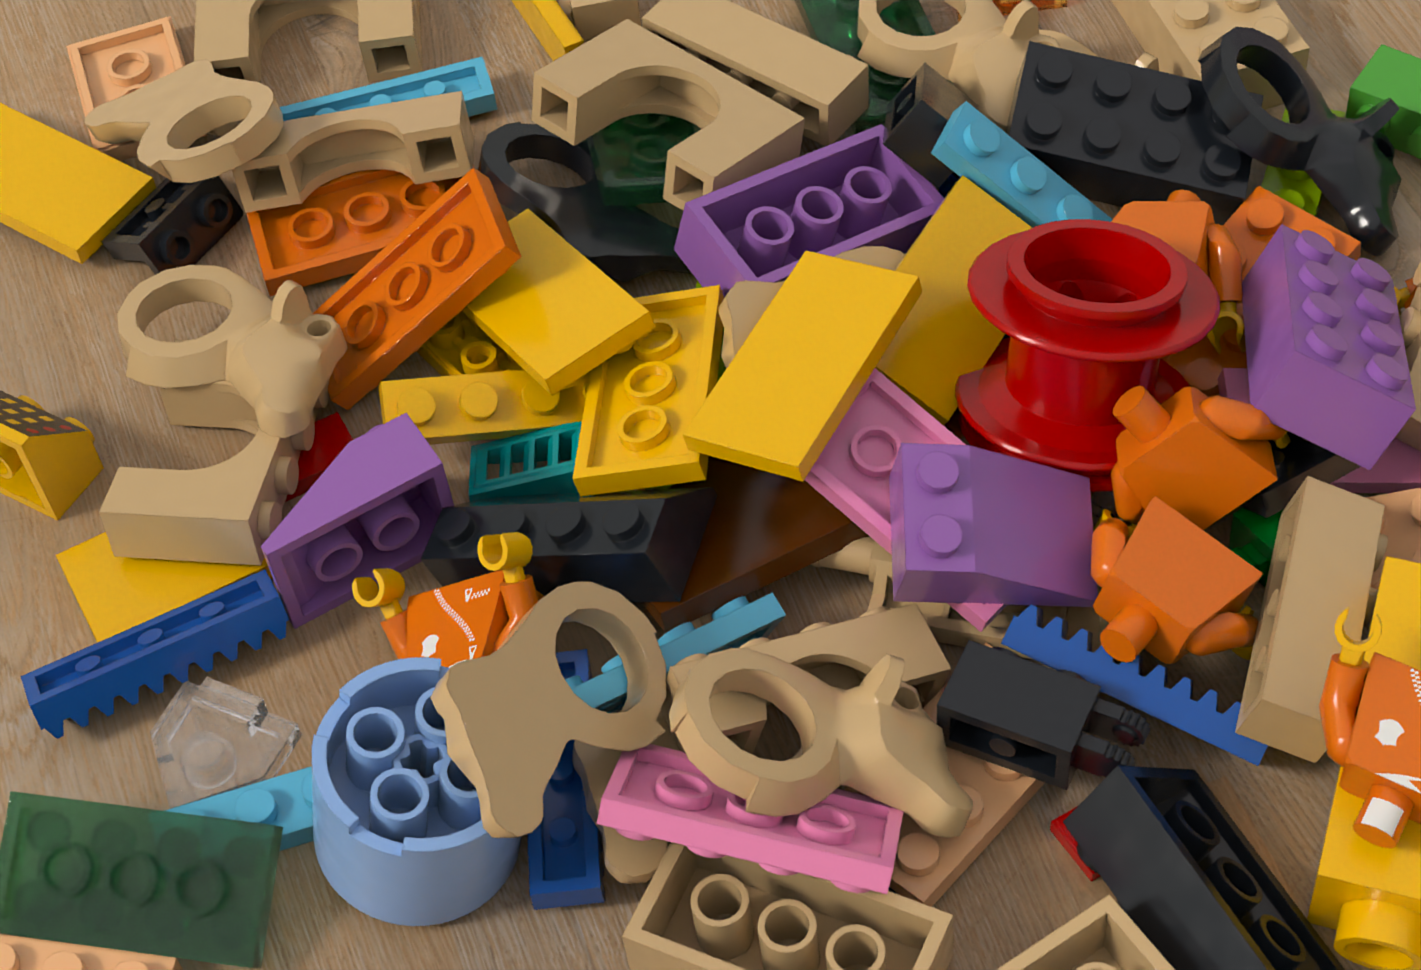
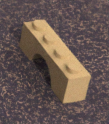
M462 91L283 121L284 126L277 139L260 155L232 169V173L245 213L302 204L321 185L340 176L358 171L374 169L397 171L408 176L415 185L463 177L473 168L475 141Z
M917 603L894 609L880 606L865 612L859 618L832 625L829 622H818L794 635L774 640L766 637L756 638L739 647L774 656L801 668L832 687L844 690L860 686L875 664L886 654L900 657L905 661L901 681L917 690L922 708L942 689L951 671V667ZM694 654L682 659L676 665L670 666L666 678V699L661 708L669 729V712L677 688L690 669L707 654ZM738 691L714 694L709 698L712 716L722 733L740 749L753 755L767 720V707L771 702L752 693ZM671 732L679 751L685 752L675 732Z

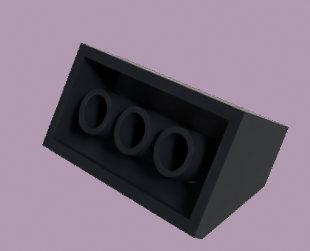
M713 487L619 491L580 497L579 493L497 496L443 507L420 560L442 587L494 572L486 569L479 560L477 547L482 536L519 532L528 537L533 546L530 562L523 567L524 574L532 575L536 590L544 596L559 586L578 581L593 582L617 591L630 602H678L681 600L713 510L717 493Z
M1118 765L1063 821L1078 843L1077 852L1082 861L1103 878L1117 898V904L1175 970H1345L1195 769Z

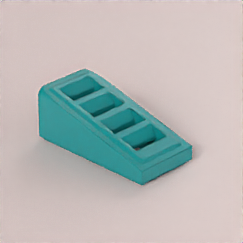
M582 422L566 423L471 446L469 501L497 496L578 493L572 478ZM560 460H570L560 463ZM547 461V466L536 468L537 462ZM523 462V472L512 474L513 463ZM488 464H500L498 478L487 480Z

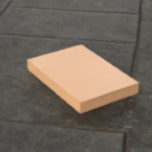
M171 16L66 46L85 117L99 105L127 95L186 65ZM89 130L94 149L119 161L137 157L136 152L139 141L129 140L118 144H108L96 140Z

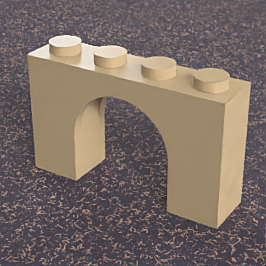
M196 0L194 61L209 60L214 71L219 75L261 83V56L268 39L282 26L296 19L311 15L328 14L347 18L358 25V43L369 82L390 80L422 72L420 0Z
M629 19L620 22L534 72L531 121L573 146L613 122L636 114L655 113L671 115L687 120L701 128V130L675 145L667 152L663 199L681 210H684L685 203L800 157L804 117Z
M175 339L174 342H182L187 340ZM220 381L200 386L160 388L171 425L234 428L250 432L255 437L235 456L206 468L173 470L119 467L99 511L114 557L261 566L264 559L261 545L282 522V508L287 494L292 495L296 491L299 478V456L301 450L309 451L313 445L315 419L319 408H325L329 401V381L315 403L310 425L306 430L287 438L273 437L262 432L258 427L255 409L240 395L231 382Z

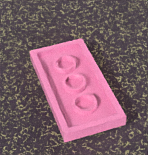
M874 368L806 476L805 481L892 555L889 476L901 443L966 444ZM947 603L980 632L1007 606L992 603Z
M650 744L636 750L622 751L601 798L597 824L615 828L619 834L633 840L647 841L656 838L685 845L690 851L703 857L721 858L727 855L756 862L766 871L778 875L789 876L801 873L830 880L836 887L852 893H865L871 890L887 894L894 868L903 811L866 795L836 789L825 800L800 814L773 817L747 813L745 799L716 786L689 761L685 752Z

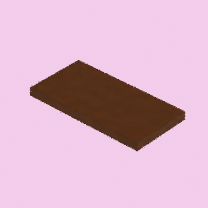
M957 407L944 426L966 445H970L962 433L958 420L959 408ZM709 456L706 480L673 484L669 488L713 487L717 493L713 510L681 600L678 602L641 603L663 631L667 633L681 624L692 622L709 614L738 597L746 596L842 550L851 542L863 537H869V535L805 480L802 482Z

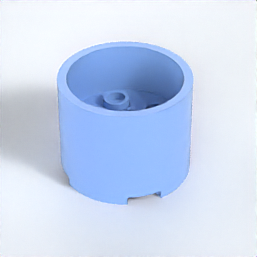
M413 657L398 659L377 665L360 673L339 690V698L323 717L316 735L313 736L312 742L313 841L321 870L334 890L350 905L373 918L397 925H436L453 921L478 909L489 901L506 882L514 868L521 845V837L492 838L483 828L476 788L447 754L444 719L437 713L430 698L436 684L450 669L441 666L442 659Z

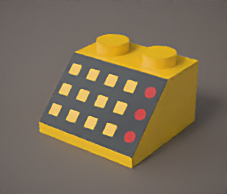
M0 390V493L58 521L104 469L93 445L95 438L92 432L75 418L66 417L63 420L46 412L37 402L27 396L20 395L16 398Z

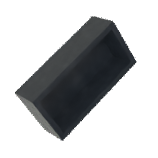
M1029 41L1017 77L1005 133L1087 199L1123 207L1132 201H1167L1169 195L1175 190H1189L1195 193L1201 201L1211 206L1215 224L1224 225L1246 198L1252 157L1244 153L1226 137L1230 130L1213 110L1203 88L1202 81ZM1248 92L1256 103L1262 107L1264 95Z

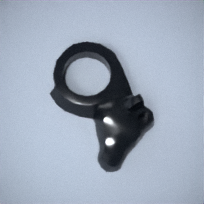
M1235 27L1205 48L1198 59V62L1201 63L1202 85L1213 110L1230 130L1226 137L1244 153L1265 165L1285 170L1306 172L1341 215L1351 237L1361 242V248L1375 257L1384 254L1399 237L1392 207L1398 193L1401 177L1393 163L1395 157L1394 146L1387 136L1379 130L1398 112L1400 108L1391 98H1387L1357 118L1336 116L1330 111L1315 82L1300 62L1282 43L1254 28ZM1237 63L1255 70L1272 85L1280 95L1288 111L1290 123H1285L1271 116L1256 103L1246 90L1238 74Z
M521 122L505 124L487 135L481 148L478 171L490 178L499 203L518 214L526 209L532 211L608 277L627 282L656 270L691 273L674 251L679 228L662 222L622 198L626 186V166L620 155L606 141L595 144L585 139L573 146L538 124H522ZM525 158L546 159L563 164L577 172L586 183L569 188L543 185L517 173L509 163Z

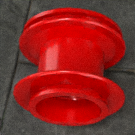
M1091 219L1053 221L1009 235L991 244L975 258L968 273L967 288L972 303L982 316L1010 337L1000 341L983 369L960 375L956 381L955 398L959 408L958 420L962 433L971 446L1090 478L1091 492L1113 491L1111 470L1118 461L1116 439L1126 429L1113 415V408L1124 393L1136 386H1143L1160 404L1184 387H1192L1176 369L1161 358L1189 348L1201 341L1214 328L1220 314V299L1212 280L1197 264L1160 238L1143 230L1109 221Z

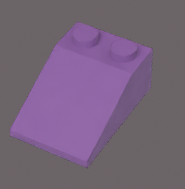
M407 412L385 424L371 428L364 435L350 441L261 545L279 596L294 629L354 598L352 583L355 578L370 577L378 585L373 574L374 569L390 568L401 573L422 562L420 559L442 508L454 505L442 461Z
M901 443L889 476L893 601L1093 607L1092 605L1098 596L1097 583L1091 576L1093 520L1090 478L971 445Z

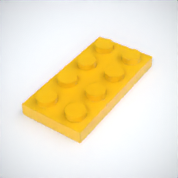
M720 285L634 298L650 312L656 328L638 339L628 351L612 356L590 371L572 478L580 497L706 480L709 455L688 450L682 434L717 383L724 328L718 309L724 299Z

